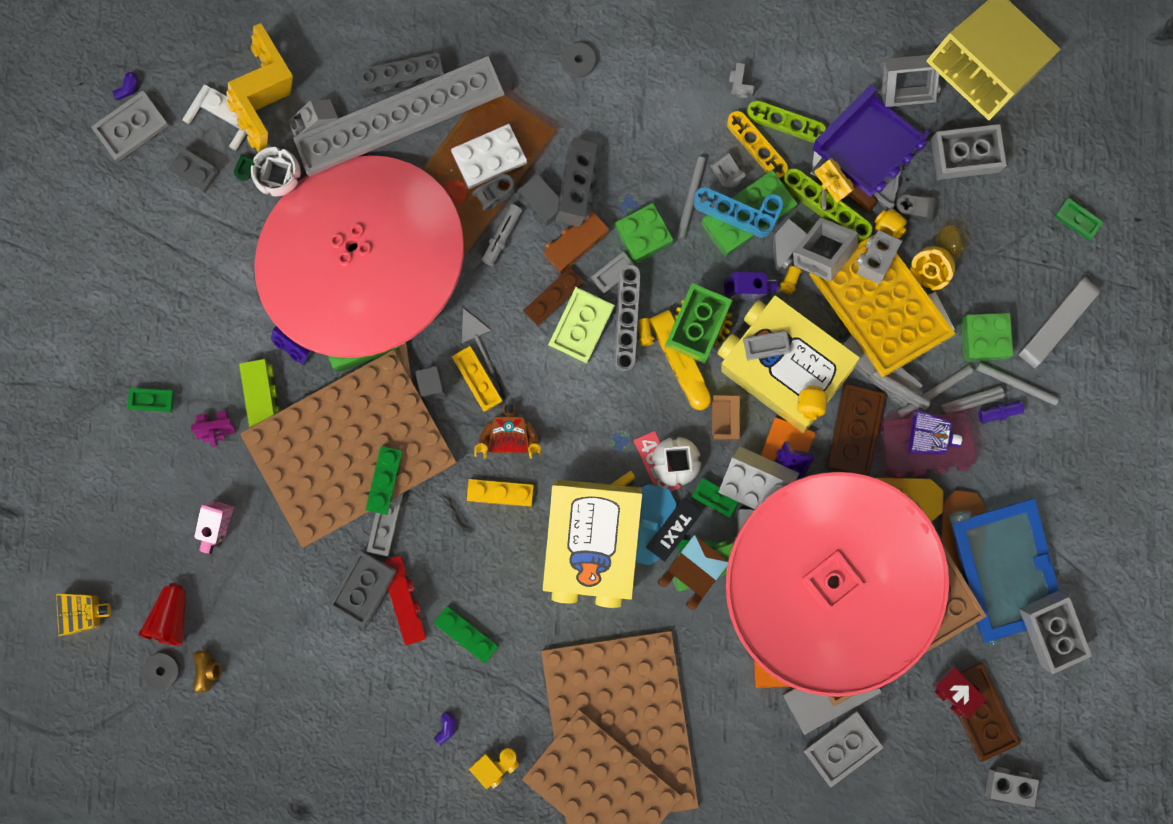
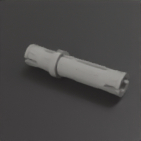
M513 204L510 205L495 236L489 240L488 243L490 245L481 261L490 266L494 265L500 251L504 250V244L522 213L521 208Z

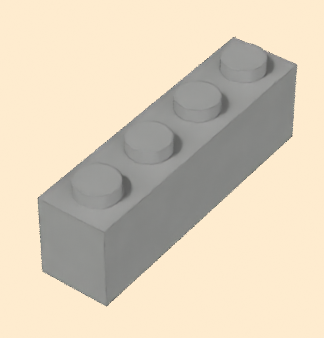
M850 335L843 346L860 357L855 369L902 408L909 403L908 401L871 380L875 367L854 337ZM904 366L888 374L916 392L923 386L915 374L907 373L903 369Z

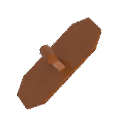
M955 490L943 503L941 542L958 570H962L951 530H954L952 523L984 513L986 506L977 493ZM984 525L966 530L975 566L982 561Z

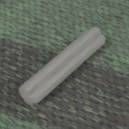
M876 369L872 373L871 380L922 411H926L930 406L931 401L892 376L887 375L882 378Z
M999 386L943 404L941 406L942 412L947 416L1003 398L1005 396L1004 390Z

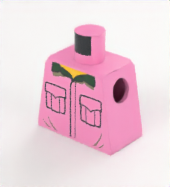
M211 501L201 506L195 532V538L202 540L199 551L212 554L214 545L224 540L234 506L217 501Z

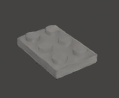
M141 91L91 126V128L114 160L119 162L167 128L169 124L147 94Z
M855 711L803 751L831 788L884 747L858 712Z

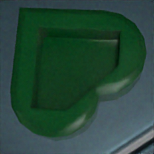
M243 154L240 155L234 169V175L238 180L247 181L250 179L251 166L255 165L253 158Z

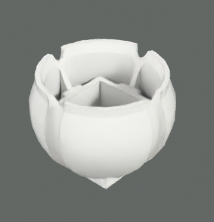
M269 147L263 149L254 157L253 162L255 165L251 166V177L253 183L264 194L271 193L275 197L283 196L293 191L297 186L298 181L296 179L301 174L300 165L294 155L288 150L282 149L281 151L278 147ZM273 165L288 169L283 185L268 181Z
M677 437L676 440L667 438L653 452L652 461L655 463V466L652 467L656 477L667 485L676 486L678 483L682 486L686 485L696 478L700 471L701 462L698 460L700 452L686 438ZM686 450L688 470L668 472L666 452Z

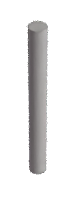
M699 156L697 159L676 236L679 239H685L694 206V196L699 188L706 162L704 157Z
M979 362L976 370L1055 406L1059 401L1058 397Z
M969 365L924 393L923 396L929 400L933 399L973 373V369ZM909 403L898 410L897 413L903 418L916 410L917 407Z

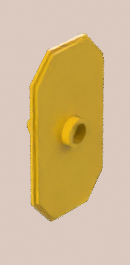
M876 478L895 487L907 495L913 502H917L930 522L943 512V490L931 479Z

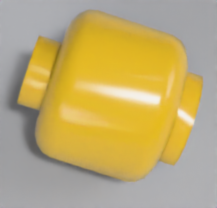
M895 209L883 210L874 221L877 232L880 230L897 239H900L907 231L904 228L907 223L906 219Z
M806 386V389L801 390L799 393L798 412L803 414L805 419L816 420L817 417L823 416L826 412L828 395L819 386Z

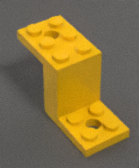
M261 23L253 26L251 50L254 56L259 57L262 67L229 81L228 91H226L228 109L231 113L234 112L236 114V120L240 129L246 131L250 146L256 148L258 153L267 148L268 132L258 117L256 110L291 95L293 75Z

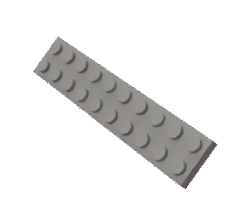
M487 56L298 135L293 139L306 174L310 177L505 94L490 58Z

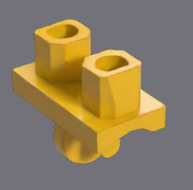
M832 158L814 171L823 183L822 189H827L836 203L854 190L853 183L845 177L840 165L834 162Z

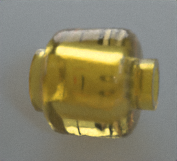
M946 226L940 229V233L936 236L937 246L946 249L954 259L960 257L961 253L966 249L963 231L956 228V226Z

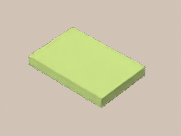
M576 287L548 345L588 363L615 305Z

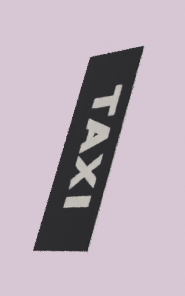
M683 498L646 548L665 562L702 514V511Z

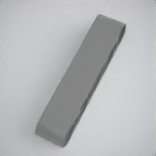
M634 265L625 266L620 271L618 278L614 365L619 371H627L635 364L640 271ZM626 270L634 273L635 278L633 281L625 279L624 272ZM627 291L633 295V301L629 303L623 299V293ZM623 313H629L632 316L630 324H625L622 321ZM622 334L630 336V345L625 346L621 343L620 337ZM624 355L629 358L630 364L628 367L620 365L619 358Z
M1082 277L1017 355L1030 366L1036 368L1098 296L1101 289L1087 277Z

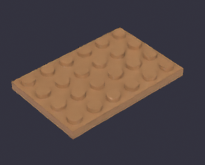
M580 710L575 713L522 778L526 784L574 824H660L682 797Z

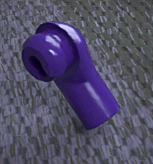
M127 72L123 86L112 91L117 101L135 93L138 84V77L135 73Z
M450 712L442 714V731L434 737V740L440 746L456 732V719Z

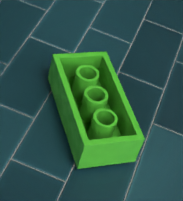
M773 170L732 198L760 210L764 199L768 195H778L783 201V207L776 223L794 211L797 206L796 201ZM769 202L766 204L769 210H777L775 203ZM725 204L718 207L719 211L723 213L729 211L728 206ZM738 214V218L741 221L749 220L747 214ZM709 215L705 216L701 222V225L725 258L757 237ZM766 222L758 223V227L761 230L769 228Z

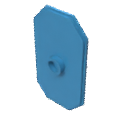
M647 484L641 488L642 499L635 562L651 565L660 558L649 551L646 546L675 510L676 502L669 489Z

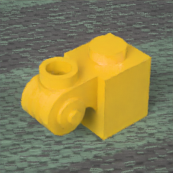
M505 748L500 753V761H494L486 752L469 770L487 790L490 786L494 789L503 781L501 776L506 771L512 773L520 764L516 760L517 754L515 750Z

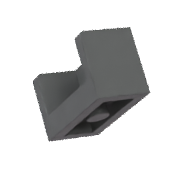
M437 366L415 371L420 394L425 398V401L428 402L446 397L441 372Z

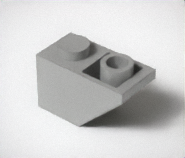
M330 99L310 100L288 122L294 137L337 120L338 117Z
M790 219L786 221L772 239L774 267L777 271L781 267L784 269L788 267L793 261L791 257L793 251L807 235Z

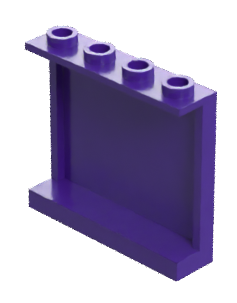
M871 84L815 140L812 149L826 161L832 158L834 162H837L845 177L850 179L852 183L869 197H872L876 192H882L887 185L886 181L889 178L893 180L901 171L900 167L911 162L915 156L913 153L916 150L921 151L928 143L926 138L929 134L927 130L922 135L893 110L885 107L884 103L875 97L877 89Z

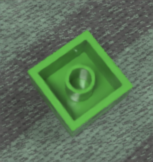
M653 203L615 222V230L635 265L673 244V238Z
M1010 313L966 315L961 319L964 362L1007 360L1013 356Z

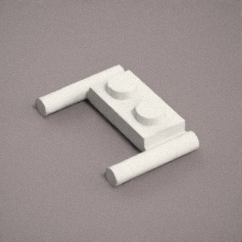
M204 84L182 121L190 124L199 108L202 107L239 128L229 145L231 149L236 151L247 133L245 130L242 131L236 120V114L234 112L231 113L226 104L228 97Z

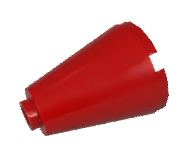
M169 583V586L163 587L138 636L147 640L154 639L162 644L174 646L183 644L186 591L182 590L181 585Z

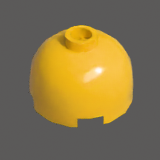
M925 247L914 256L910 272L920 285L931 288V290H939L948 285L955 273L954 258L942 247Z

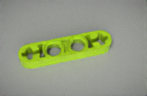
M753 101L747 108V117L752 122L815 143V140L826 130V127L821 122L761 101ZM756 107L760 108V113L757 116L753 115L754 111H752ZM766 110H768L769 113L767 115V119L765 120L763 119L765 116L764 114L766 113ZM775 113L780 114L782 122L778 124L773 123L770 118L771 115ZM794 120L800 121L802 129L798 131L793 130L790 125L791 122ZM806 124H808V125H809V127H808L809 130H807V132H806V134H805V133H803V132H804V130H805V128H806ZM815 128H818L820 133L817 137L813 136L814 132H812Z

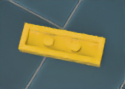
M471 346L452 356L484 413L503 402Z
M469 479L467 501L532 507L534 485Z

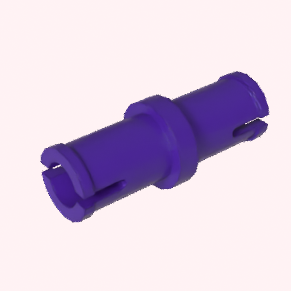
M1020 400L1004 405L1000 403L996 407L979 410L978 418L982 424L998 419L1003 421L1007 417L1023 414L1024 405Z

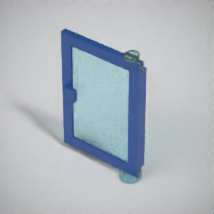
M1027 499L972 516L971 510L950 514L951 532L964 580L987 616L976 623L982 642L988 643L989 646L1001 643L1000 638L1026 631L1027 629L1019 608L1059 591L1035 499Z

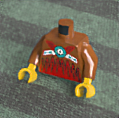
M503 405V417H494L493 421L487 423L480 434L478 444L474 448V456L476 457L478 452H483L484 459L487 458V450L489 454H529L530 459H532L533 453L538 452L539 456L542 457L538 434L532 424L525 421L524 417H516V405Z

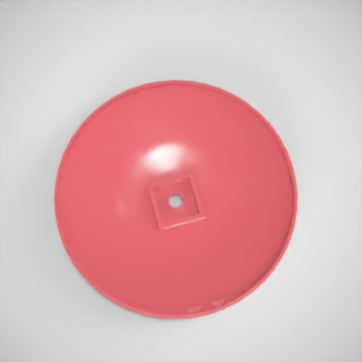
M358 156L310 177L307 175L298 181L293 191L284 195L277 202L261 231L255 255V280L260 300L271 320L286 336L302 347L316 353L333 357L354 358L388 351L400 346L423 331L438 316L451 298L457 285L464 259V234L461 220L451 198L432 176L422 169L399 159L385 156ZM353 243H357V249L349 252L348 247Z
M850 472L819 473L803 477L779 488L762 501L746 519L733 543L728 559L725 584L726 601L733 627L741 643L751 657L771 676L786 685L810 694L837 697L851 696L875 690L894 681L917 663L927 651L941 626L946 611L949 591L948 565L941 540L926 514L907 495L881 480L866 475ZM831 576H837L839 579L838 585L833 588L829 587L828 579Z

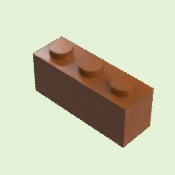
M591 211L588 219L583 220L580 227L573 226L571 228L568 226L561 232V237L556 242L554 240L550 241L544 247V257L562 275L569 267L609 234V229Z

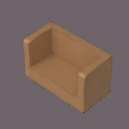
M714 395L712 397V441H738L740 439V396Z

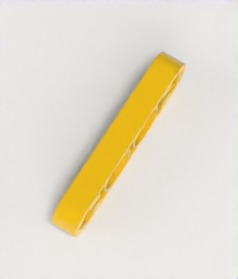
M739 111L732 112L727 120L729 130L766 173L774 170L775 167L772 163L767 166V163L774 157V165L782 167L781 174L779 172L775 174L779 180L784 178L788 166L783 158L745 114ZM733 118H735L736 120L739 118L741 119L740 125L744 129L741 134L739 133L741 131V127L738 124H732ZM750 132L755 134L756 141L753 143L747 142L744 138L745 134ZM762 148L770 152V156L766 159L758 155V151Z

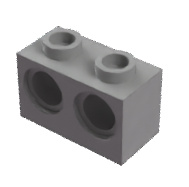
M878 230L875 237L870 236L865 246L868 248L867 253L860 255L856 263L860 267L856 274L880 285L902 241ZM878 246H883L886 250H881ZM869 263H874L877 267H871Z
M997 767L996 770L989 769L985 796L991 799L1035 807L1039 780L1032 778V774L1019 771L1017 775L1010 773V769ZM1004 778L1005 786L1002 789H998V780ZM1026 782L1027 790L1021 794L1019 786Z

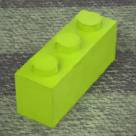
M265 359L239 364L250 428L280 412V407L276 406L275 398H278L276 385L272 384L271 378L274 377V368Z

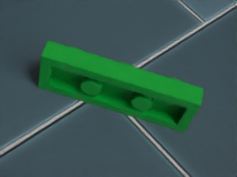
M380 446L366 511L388 515L403 451Z
M448 606L445 607L433 623L484 664L498 648L497 644Z

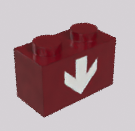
M949 666L932 684L936 689L934 691L936 696L943 702L947 700L952 705L950 707L951 711L959 718L961 716L969 718L987 700L955 667Z

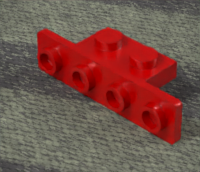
M398 556L382 561L398 570L388 591L405 645L425 640L426 635L419 616L422 613L419 601L414 599V584L412 579L408 580L402 557Z

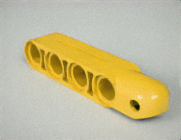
M666 310L649 318L651 327L690 406L695 410H705L711 403V396L694 359L665 347L675 323L671 312Z

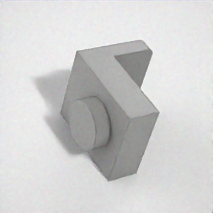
M736 63L735 70L731 69L729 82L733 83L731 94H736L739 98H748V96L751 97L753 95L754 86L742 84L745 64Z
M727 152L709 164L720 183L728 188L736 187L742 182L741 179L746 176L743 171L739 170L730 153Z

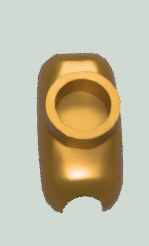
M195 651L193 654L195 664L193 689L196 693L208 692L213 687L214 680L220 678L221 666L218 662H214L213 655L209 651Z

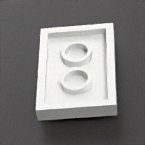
M510 124L451 149V153L468 189L527 164V160Z

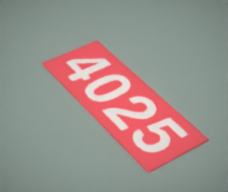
M653 431L633 440L653 485L669 489L670 492L679 489V483L676 486L667 485L660 481L653 471L652 467L655 466V463L652 461L653 452L660 444L656 432ZM667 459L668 472H673Z

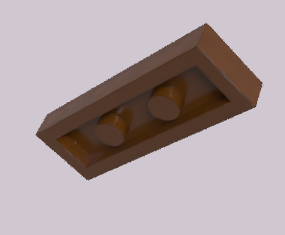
M569 267L530 303L523 312L539 327L572 296L576 287L581 288L585 282Z

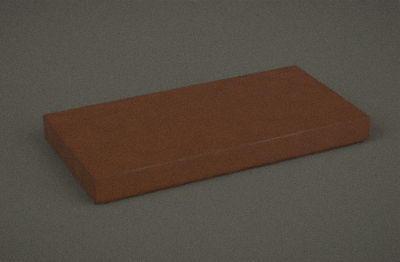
M847 383L843 384L826 468L866 476L870 475L886 393Z
M980 662L961 671L960 673L987 699L969 718L963 716L959 718L979 762L986 761L1020 745L1019 738L984 664Z

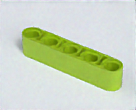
M790 169L786 172L782 184L793 197L823 219L852 229L855 232L856 228H863L866 235H858V243L868 239L872 233V226L866 219L842 201L836 203L827 190L826 202L830 203L832 209H822V187L798 169ZM795 177L798 183L795 185L790 184L787 178ZM810 189L814 192L815 196L808 197L804 191ZM839 215H846L849 222H841Z

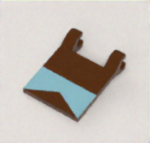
M693 535L667 571L660 577L658 584L666 588L675 576L695 592L686 602V606L689 609L695 610L705 594L727 567L728 561L696 535Z

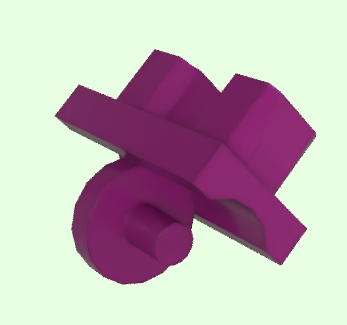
M227 411L216 413V421H210L207 414L196 415L195 424H191V431L195 433L196 438L202 439L203 442H210L212 447H217L218 440L225 439V435L236 434L235 427Z

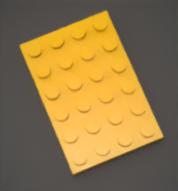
M868 238L858 244V248L832 282L812 273H809V275L883 378L954 336L955 332L897 253L880 285L856 274L860 267L856 265L862 253L866 254L868 248L865 247L869 240ZM878 246L879 249L886 250L883 246ZM869 263L871 267H877L874 263Z

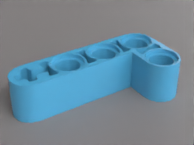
M705 187L696 191L693 200L694 207L698 211L760 238L767 237L771 233L783 207L782 199L775 194L768 195L764 199L760 210H757ZM703 196L707 197L704 203L700 202ZM713 200H715L714 208H711ZM769 202L775 203L777 210H769L766 204ZM725 204L728 206L729 211L723 213L719 211L718 206ZM738 214H747L749 220L741 221L738 218ZM766 222L769 229L761 230L758 227V223Z

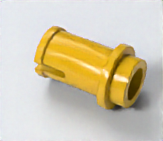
M789 266L784 281L780 283V291L792 295L796 291L795 286L802 270Z
M642 318L637 321L640 338L638 342L641 343V346L654 344L653 340L655 337L651 333L649 318Z

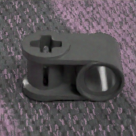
M502 174L474 190L473 195L481 202L484 212L492 210L514 194L513 179L507 174ZM502 183L510 184L507 190L499 189Z
M903 195L894 202L893 209L905 219L932 222L936 199L925 196Z

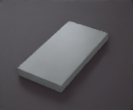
M795 688L782 696L805 735L878 695L881 691L877 688L866 693L853 695L835 707L828 696L810 694Z

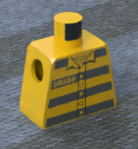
M56 594L59 636L71 635L99 627L100 617L111 615L110 604H99L98 596Z

